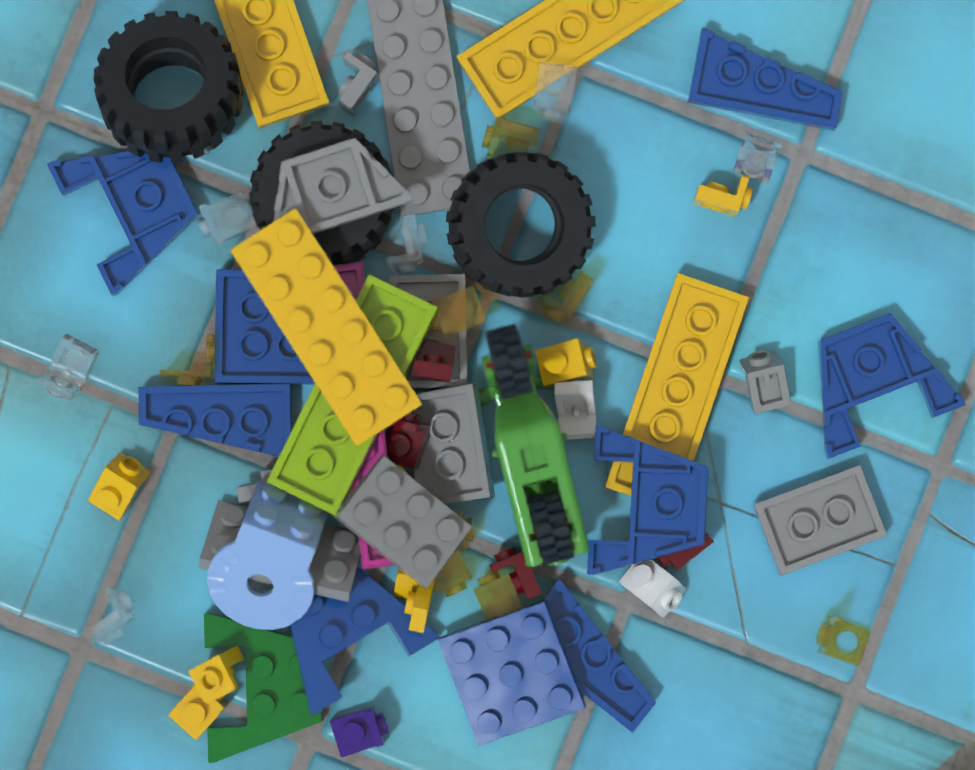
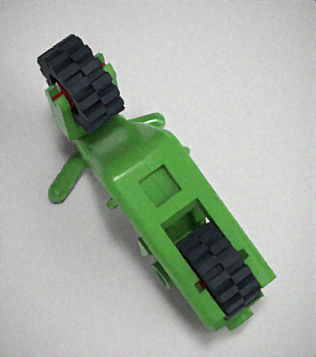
M516 324L485 331L491 358L489 355L481 357L487 386L478 392L481 407L495 399L497 407L495 412V444L497 450L492 452V456L498 457L500 460L526 566L532 567L542 563L548 566L563 564L569 559L574 558L575 554L579 555L589 552L590 546L564 445L567 434L561 433L558 421L544 400L537 395L536 388L554 391L555 389L554 386L550 388L543 387L541 375L536 373V361L533 356L532 346L528 344L522 347Z

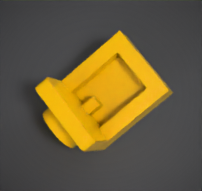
M578 338L535 350L543 387L545 388L553 387L554 383L568 382L582 378L586 381L594 379L592 369L597 368L595 353L591 346L587 347L586 343Z
M118 453L105 466L88 502L120 521L126 514L140 486L148 479L151 471L142 466L137 459L126 456L123 453Z

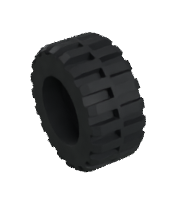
M165 11V16L156 17L155 12L145 14V20L138 23L132 19L124 24V32L120 34L116 31L109 37L108 44L110 48L104 47L100 50L97 57L99 66L94 68L93 80L96 86L94 92L107 129L111 130L113 138L121 146H128L130 153L138 157H142L144 153H147L149 160L161 163L163 157L171 158L172 163L183 162V156L192 154L193 158L196 159L205 155L204 148L210 145L212 149H215L223 142L221 134L224 132L228 135L236 126L234 117L240 116L243 106L241 99L243 96L241 75L235 53L232 52L230 42L225 35L218 34V29L213 24L204 22L201 25L199 17L189 13L183 18L178 16L177 11ZM178 65L188 67L198 72L204 78V83L198 94L188 103L177 108L165 110L150 108L138 102L134 97L135 91L142 79L150 72L164 66Z
M310 121L311 126L301 128L300 124L289 128L290 133L283 137L280 135L276 136L270 141L272 146L269 150L261 152L257 159L258 167L256 170H252L250 178L252 188L251 192H249V201L259 230H262L274 221L276 195L278 194L282 161L356 138L391 174L389 165L383 158L380 149L374 142L370 143L360 131L356 129L351 131L345 128L344 124L333 122L332 125H324L322 121ZM395 208L313 235L332 265L347 264L354 260L358 262L366 257L365 254L370 249H375L381 243V237L385 231L388 232L392 222V213L395 211Z
M507 153L481 162L473 171L468 172L461 179V185L457 190H454L450 199L452 204L450 211H447L446 215L449 233H446L448 245H451L453 248L455 261L458 265L462 266L466 271L465 274L472 281L479 283L483 288L491 292L526 298L538 294L545 295L554 291L555 287L569 282L573 278L571 275L576 269L582 268L586 262L584 258L587 249H592L594 238L590 237L591 228L596 227L595 216H591L589 207L593 203L590 195L585 194L581 188L583 185L582 181L577 175H572L567 171L568 167L560 161H553L548 158L549 156L539 153ZM513 189H527L539 194L547 201L554 216V233L548 247L538 256L523 261L511 260L499 254L490 244L485 229L486 215L491 204L501 194Z

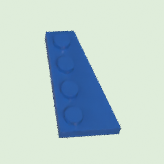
M702 27L687 103L832 131L836 129L843 95L842 91L801 72L797 73L771 58H764L745 49V46L734 41H727L714 35V32Z
M291 384L138 387L139 425L277 457L280 456L292 431Z
M559 578L542 600L546 599L580 690L586 697L633 733L656 702Z

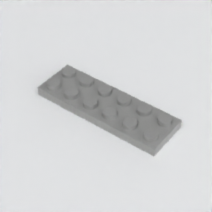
M367 0L395 179L412 195L414 201L399 206L401 218L450 211L452 204L451 196L454 190L459 188L462 183L461 179L470 172L443 0Z

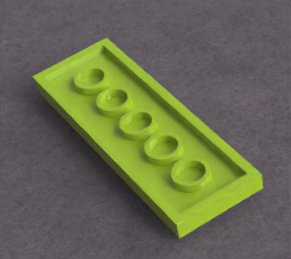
M368 275L356 302L406 378L439 308L374 276ZM315 383L267 482L324 511L336 515L343 506L378 433L356 447Z

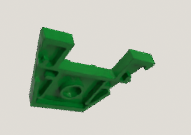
M204 613L205 648L238 646L245 649L247 702L246 726L207 728L208 763L220 761L322 722V711L311 716L308 710L305 688L302 683L296 649L291 636L269 630L250 628L220 615Z

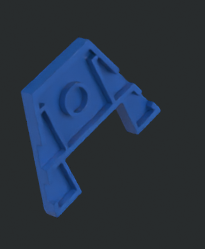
M123 151L97 157L87 156L75 160L52 161L47 164L63 196L99 179L131 244V248L96 264L112 296L119 294L199 215L171 158L163 157V161L158 163L150 161L147 153H144L142 157H138L129 151Z
M891 313L818 341L824 444L827 459L861 447L848 416V408L914 382L918 383L932 418L966 405L960 394L953 390L943 374L925 357L920 347Z
M596 426L594 460L633 463L630 530L628 542L589 540L590 551L588 552L587 574L597 575L705 545L709 468L637 439L622 435L606 427Z
M357 567L348 602L314 594L311 605L304 616L289 625L299 662L302 683L305 688L308 710L311 716H314L343 697L325 669L323 662L369 634L389 624L408 657L439 639L438 634L427 624L425 625L424 633L410 631L411 615L404 614L405 606L359 567Z

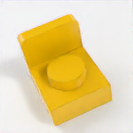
M742 175L739 178L734 195L728 193V187L718 183L707 182V186L699 185L692 204L735 217L739 213L740 208L746 210L750 202L753 188L747 187L749 176Z
M398 569L394 596L407 599L404 614L411 615L409 630L424 633L435 578L428 588H423Z
M238 646L188 671L205 704H209L238 688V684L233 676L235 671L232 665L244 660Z
M194 684L168 716L193 739L198 740L228 706L222 700L226 695L209 704H205Z

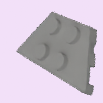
M356 138L281 162L280 182L274 208V221L296 208L312 234H316L414 201L412 195Z

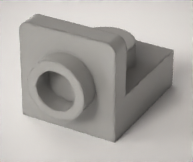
M346 51L342 57L343 62L347 67L356 72L357 75L355 77L352 75L348 76L340 87L338 94L341 95L339 99L341 108L354 116L378 82L379 77L377 71L374 70L376 64L359 52L356 56H353Z
M756 351L751 353L748 358L739 360L740 368L745 374L751 408L755 414L791 405L784 364L775 351Z

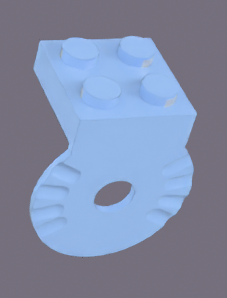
M258 480L236 540L225 545L215 554L208 569L207 585L210 596L217 607L237 623L255 629H279L301 619L309 609L314 596V580L309 566L316 551L328 512L272 484ZM253 575H264L272 581L273 589L268 593L255 592L250 588L248 579Z

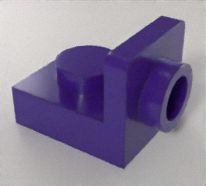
M374 706L330 720L341 758L369 748L383 746L385 744L383 736L389 734L383 712L376 714Z

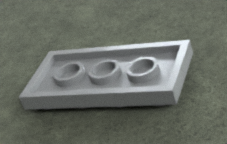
M218 500L199 558V568L208 570L215 554L222 547L236 540L248 507ZM324 525L309 566L314 580V594L346 602L349 601L361 556L359 536L351 530ZM253 575L249 578L250 580L273 585L272 581L264 575Z

